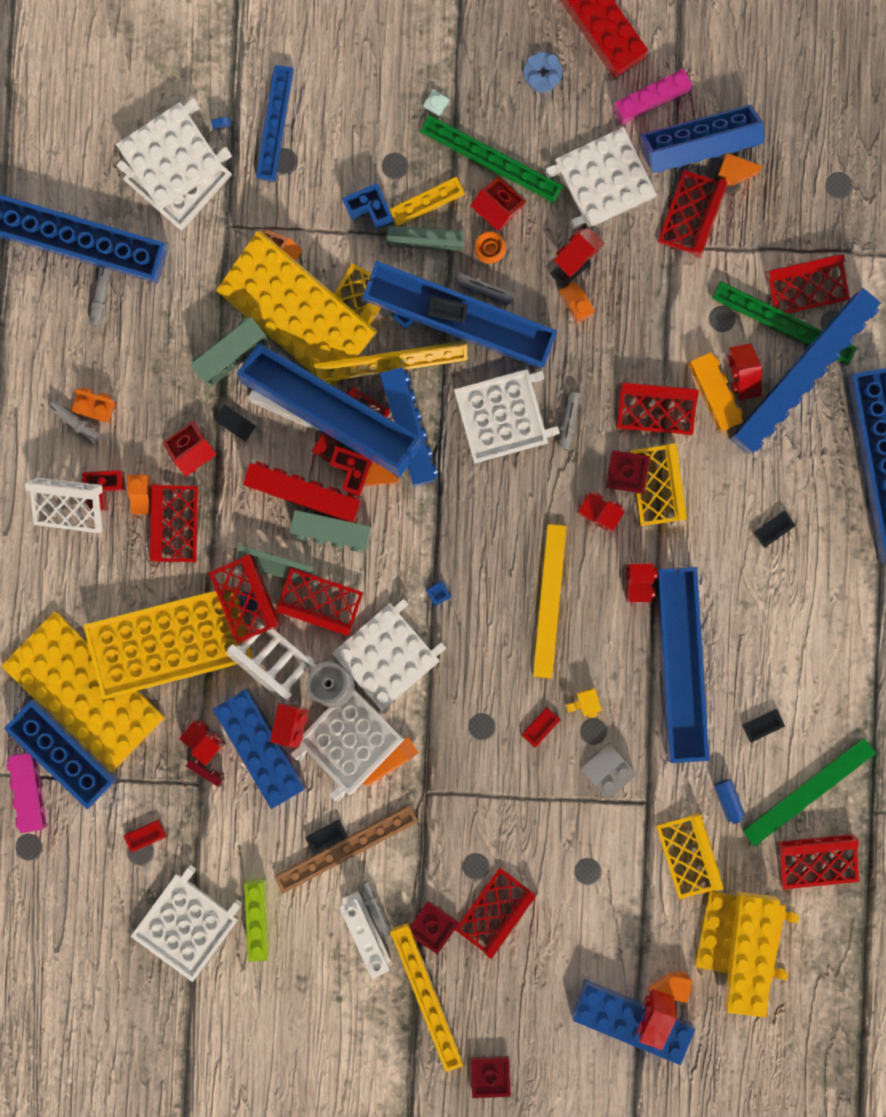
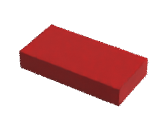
M545 707L524 730L521 736L536 748L561 719L548 707Z
M160 819L124 834L123 837L130 853L166 838L167 835Z

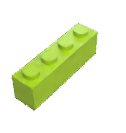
M247 879L244 887L248 962L268 961L270 945L266 879Z

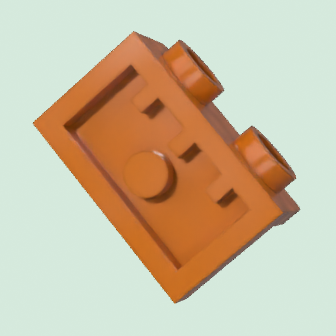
M82 387L81 390L75 389L77 394L71 412L110 423L116 401L111 399V395L101 392L100 395L92 394L93 390Z

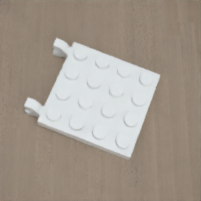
M194 98L187 102L184 107L179 102L116 144L159 210H162L224 169L221 163L232 157L227 147L215 155L189 115L200 109Z
M624 127L555 159L556 165L546 168L545 171L548 178L561 174L581 217L571 220L570 225L573 230L583 225H586L587 228H592L657 196Z
M122 160L116 165L126 175L123 180L181 232L232 176L231 172L223 166L224 169L162 210H159L133 169Z
M526 369L454 389L474 464L548 444V437L560 434L558 426L544 429L532 382L544 380L543 371L529 375V371Z
M405 599L400 601L395 607L389 603L332 652L381 711L439 663L440 660L437 656L446 649L445 645L441 642L431 651L399 614L409 605Z
M354 689L353 696L346 704L337 708L329 707L303 734L300 747L293 751L291 756L295 760L301 761L308 752L339 785L329 795L334 801L339 802L345 793L351 795L404 739Z
M190 865L182 876L178 873L174 876L131 937L193 982L239 918L235 914L243 902L236 899L229 910L224 908L188 881L197 870L194 866Z

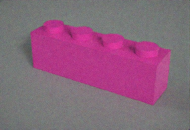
M683 68L616 101L613 111L622 126L689 93L692 83Z
M28 752L11 755L8 757L9 760H7V769L11 773L9 784L10 789L14 793L12 805L17 813L15 818L16 828L19 829V833L43 830L47 827L38 762Z

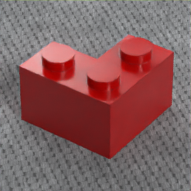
M590 228L580 229L568 239L570 243L566 247L563 245L556 252L558 256L553 261L570 277L587 260L592 258L605 243Z
M752 344L729 347V355L726 356L727 366L731 367L734 382L731 383L733 393H736L739 400L762 396V365Z
M336 446L329 465L347 472L342 487L343 491L362 497L373 461L361 454Z
M124 471L82 472V483L102 485L103 493L99 494L100 511H108L107 492L126 491ZM87 499L85 503L92 509L93 500Z
M595 491L593 494L589 492L578 509L577 514L607 532L614 531L625 512L621 509L623 506L614 500L605 502L603 500L604 497Z
M654 563L626 564V599L628 603L652 602V598H655V587H652V583H654V579H657V567H654Z
M196 719L179 740L193 750L191 754L206 766L215 758L226 743L223 742L224 738L217 732L212 733L208 729V724Z
M652 989L650 995H646L644 999L645 1019L639 1023L637 1033L639 1034L640 1043L662 1050L677 1019L675 1000L672 995Z

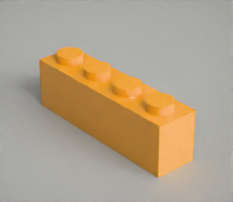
M712 352L690 361L688 366L718 432L721 433L742 423V418H744L743 412L739 407L737 408L734 402L736 400L735 395L726 385L728 380L718 367L720 363L717 356H713Z

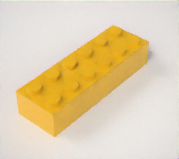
M737 891L724 1008L727 1013L767 1018L780 900L776 896Z

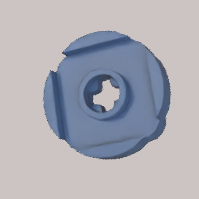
M541 52L528 58L524 67V79L533 90L541 93L549 92L561 80L562 66L557 56ZM545 68L548 73L545 74V77H542L537 71Z

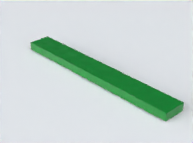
M428 115L420 130V133L553 204L563 188V185L431 115Z
M719 281L711 298L808 347L823 331L722 281ZM850 344L847 348H844L842 351L840 350L839 353L841 355L837 361L849 365L857 347Z
M865 738L860 739L742 830L755 847L869 760L876 752Z

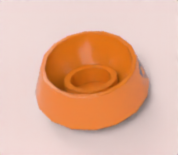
M487 231L481 233L476 238L473 250L479 261L493 264L504 257L507 245L501 234L495 231Z

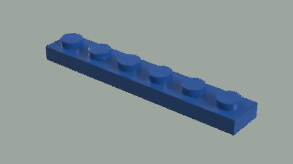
M274 66L256 174L258 180L276 182L294 75V68Z

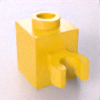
M594 687L575 693L578 701L565 704L568 713L580 709L582 715L587 716V718L598 716V712L602 711Z

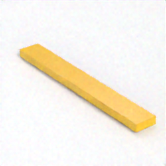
M466 341L316 363L314 364L315 376L325 382L380 374L400 367L403 370L465 361L467 360Z
M547 524L533 677L552 679L567 526Z
M406 923L390 929V934L445 1072L464 1066L409 924Z

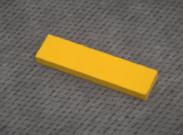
M456 176L389 208L395 226L399 227L464 196L465 192Z

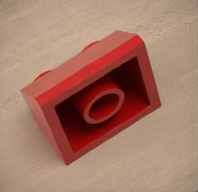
M497 177L479 192L470 206L478 215L487 220L493 228L500 231L527 201L500 177Z
M194 421L163 442L173 463L185 477L195 472L197 468L217 455Z
M278 704L270 742L286 747H300L308 709L302 705Z

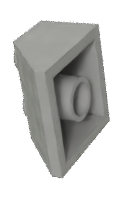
M610 743L581 767V770L607 800L637 775Z

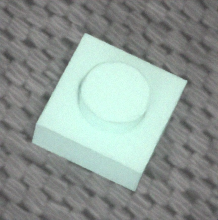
M433 89L423 108L440 117L448 105L449 99Z

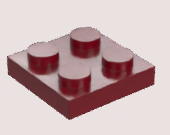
M612 450L606 488L645 494L651 456Z
M198 759L194 761L189 760L185 766L217 787H221L225 781L222 779L223 775L215 769L209 771Z
M427 900L411 923L410 929L415 940L438 955L458 926L459 921Z
M509 1056L471 1057L472 1098L511 1097Z

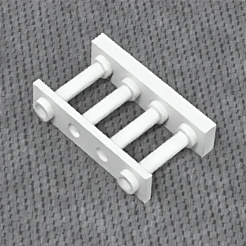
M257 616L255 621L256 628L262 629L266 627L264 619ZM274 629L265 632L272 639L255 658L250 659L247 657L245 651L259 635L245 640L240 646L236 647L232 644L226 654L284 704L292 695L290 687L306 669L311 672L316 666L314 664L315 661L309 655H303ZM279 644L286 652L269 671L265 672L260 668V663ZM293 656L301 664L284 684H279L274 680L275 675Z
M358 890L343 897L341 900L344 905L340 906L339 909L371 978L374 979L389 972L390 969L387 963L391 962L390 955L367 906L364 904L360 891Z

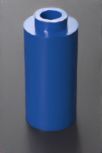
M725 779L715 783L713 786L727 822L736 824L743 821L745 812L732 779Z

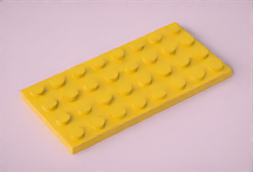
M260 230L255 233L216 290L248 319L252 317L264 333L313 375H315L314 364L358 357L377 333L370 324ZM340 380L330 381L327 383L332 385L333 387H336Z
M226 588L223 594L224 599L231 602L235 592ZM216 591L83 625L102 700L237 665L226 652L232 644L237 647L243 643H236ZM237 596L234 604L240 606ZM233 606L230 615L238 620L241 609ZM242 624L239 625L237 630L240 638L247 634L246 627ZM249 646L245 651V655L252 659L253 654L251 646Z
M54 611L1 666L111 773L165 718L139 691L102 700L87 640L57 611Z

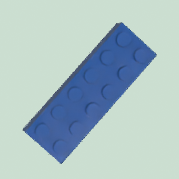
M751 104L640 134L642 155L652 173H660L667 169L682 167L689 163H697L704 159L719 157L726 153L737 152L741 149L752 148L765 143L764 123Z
M400 367L380 373L394 422L417 435L421 440L422 447L413 460L409 459L408 470L413 487L435 482L438 472L436 465H431L430 458H433L430 445L426 446L424 440H427L424 426L420 427L419 425L422 418L419 408L415 409L413 405L416 403L413 389L409 390L408 385H411L408 372H404L403 368Z
M249 688L213 708L214 713L270 809L305 790L306 785L284 747L270 742L273 729Z
M36 699L31 700L3 728L86 809L92 807L119 779Z
M585 979L571 1013L574 1022L678 1065L682 1064L696 1030L691 1022L677 1017L662 1050L640 1043L637 1029L639 1023L645 1019L646 1009L643 1003Z

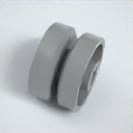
M324 662L315 666L308 674L306 682L307 691L311 698L330 708H337L346 704L353 696L355 688L354 679L351 674L338 664L332 662Z

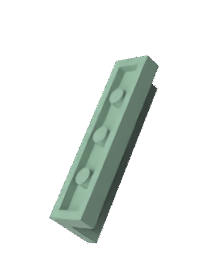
M388 226L386 237L388 247L463 251L464 231Z
M238 545L237 551L239 552L236 560L244 555L251 554L255 558L259 571L285 579L288 577L290 568L313 574L314 567ZM293 573L292 581L304 583L301 575Z

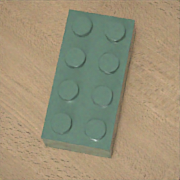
M252 317L241 320L238 323L239 327L234 331H227L222 336L223 339L220 342L212 343L207 348L208 351L203 355L199 354L193 358V363L190 366L209 388L244 362L258 343L265 345L270 341Z
M294 510L290 533L294 534L293 538L306 541L307 537L313 538L312 542L325 545L326 541L332 542L331 546L344 549V546H350L351 551L363 553V549L368 550L372 527L297 510Z

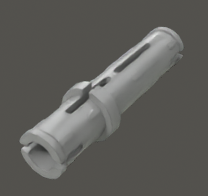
M99 268L94 301L90 306L92 311L89 324L98 327L102 325L103 312L106 310L105 301L112 271L107 268Z
M462 273L457 282V285L471 289L474 293L479 292L511 304L515 292L483 282L480 278L475 279Z
M569 392L563 426L560 427L559 449L570 450L572 434H575L574 425L581 396L580 393Z
M57 400L51 402L48 410L73 427L77 434H82L93 444L99 440L98 437H101V434L90 427L86 420H81Z
M370 880L360 883L358 886L363 894L364 904L370 910L380 937L386 938L390 936V927L380 907L379 897L375 895Z

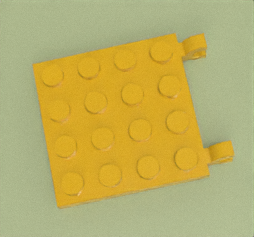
M709 891L695 967L728 973L737 895ZM783 904L779 905L771 982L772 977L786 981L788 978L786 969L774 968L783 920L798 923L799 915L795 912L785 911L786 906Z

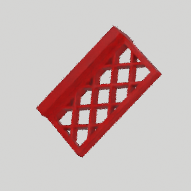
M683 170L658 243L702 258L727 189V181L721 179L718 181ZM685 178L694 179L696 185L686 189L684 185ZM706 183L714 185L713 191L705 195L701 186ZM698 188L702 197L692 201L688 192ZM686 194L690 203L680 207L677 202L678 197ZM704 200L707 207L698 213L694 204ZM692 205L696 214L686 219L682 210ZM680 212L683 221L673 225L671 216ZM698 217L701 223L700 227L691 230L688 222ZM686 224L689 232L679 237L675 228ZM673 229L677 238L672 241L664 240L665 233ZM691 235L694 240L692 248L684 246L681 240Z
M844 254L765 271L773 307L778 309V302L783 298L790 303L786 310H783L789 314L849 300L850 295L844 267ZM839 267L840 276L835 280L828 274L832 268ZM814 272H819L823 275L818 285L810 280ZM796 276H800L805 280L800 289L791 284ZM826 278L834 283L829 292L821 287ZM781 280L786 284L781 293L775 290L774 281ZM807 282L816 287L811 296L802 291ZM837 285L843 289L844 297L837 298L832 295ZM789 286L797 291L792 301L784 296ZM818 290L827 294L823 302L813 299ZM799 294L808 298L805 305L801 307L794 303Z
M621 382L617 428L693 435L699 389ZM624 394L633 395L637 400L629 408L624 403ZM647 396L652 397L656 402L648 410L641 403ZM665 398H670L675 404L668 411L660 404ZM684 400H692V408L685 413L679 404ZM639 403L645 412L636 418L630 410ZM658 405L664 414L655 420L650 411ZM678 407L683 416L674 422L668 413ZM629 412L635 420L630 425H622V416ZM648 414L654 422L648 427H643L639 420ZM666 415L673 423L667 429L662 428L658 424ZM685 417L690 422L689 431L681 430L677 425Z
M353 386L347 393V395L355 400H358L359 396L366 400L369 408L371 403L376 406L371 409L379 408L385 412L383 416L386 418L391 412ZM322 432L311 452L330 463L332 458L324 455L327 447H336L343 443H337L336 439Z
M151 484L150 562L197 563L198 486ZM163 489H171L177 496L168 503L163 498ZM185 490H194V498L189 503L180 496ZM178 497L186 504L179 513L170 505ZM193 501H194V509L190 506V504H191ZM168 506L176 513L169 522L163 517V511ZM187 507L194 512V517L189 522L180 515ZM177 516L186 523L178 532L170 524ZM164 520L167 524L162 528V521ZM168 525L176 533L169 541L162 536V531ZM187 526L193 531V537L188 542L179 534ZM177 535L185 542L178 551L170 544ZM162 539L166 542V544H164L163 546ZM167 545L176 552L171 558H162V549ZM188 545L193 550V559L184 558L179 552Z
M244 555L236 561L208 572L237 644L281 626L253 555ZM242 563L244 568L242 576L239 577L232 574L235 566ZM220 572L228 574L224 585L217 582L215 574ZM231 576L240 579L236 590L227 586ZM243 581L250 583L251 589L248 595L239 591ZM226 588L235 592L231 602L226 601L223 597ZM238 593L247 597L243 607L234 604ZM250 598L258 603L256 612L246 609ZM233 606L242 610L238 620L230 615ZM245 611L254 615L250 625L241 622ZM257 616L264 619L266 627L262 629L253 627ZM240 624L249 627L247 634L241 638L237 632Z
M290 568L275 612L349 636L364 592ZM293 573L301 575L304 583L294 587L291 581ZM317 580L323 589L312 593L308 583ZM323 583L329 584V586L324 587ZM306 585L310 595L300 599L296 589ZM332 586L337 587L341 595L330 599L326 589ZM294 591L298 601L292 604L284 602L286 594ZM324 591L329 601L318 605L314 595ZM350 592L358 594L356 603L349 606L344 595ZM312 597L316 607L307 610L302 601ZM342 597L347 607L337 612L332 601ZM330 603L334 614L325 616L320 607ZM355 606L352 613L350 607ZM348 609L351 614L350 622L341 621L338 613Z
M854 834L777 841L783 890L859 882L857 851L859 840ZM845 850H852V856L848 861L841 857ZM826 852H832L835 855L829 863L822 859ZM807 854H813L816 857L810 865L802 860ZM785 856H794L797 860L789 867L785 863ZM838 858L845 863L839 871L832 867ZM819 860L826 865L820 873L813 869ZM800 862L807 867L801 875L793 870ZM849 866L853 869L854 877H844L842 873ZM829 868L836 873L832 879H825L823 877ZM810 870L817 875L813 881L804 879ZM791 872L798 877L793 883H786V877Z
M500 867L455 931L492 959L538 894ZM500 873L507 878L508 886L497 887L496 879ZM520 887L525 893L521 898L513 899L511 888ZM509 888L510 899L500 901L498 890ZM495 890L497 901L486 903L485 894L487 891ZM511 902L512 911L509 914L502 915L500 903ZM498 904L499 915L488 916L487 905ZM484 906L486 917L475 918V908ZM500 918V928L491 930L489 919ZM486 920L488 931L477 932L476 921ZM466 922H473L475 933L467 934L461 928ZM488 933L490 942L484 947L479 943L478 935Z

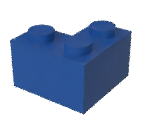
M378 183L342 198L351 221L369 213L376 231L394 223Z

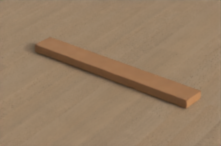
M409 804L275 875L274 878L284 894L418 823L419 820Z

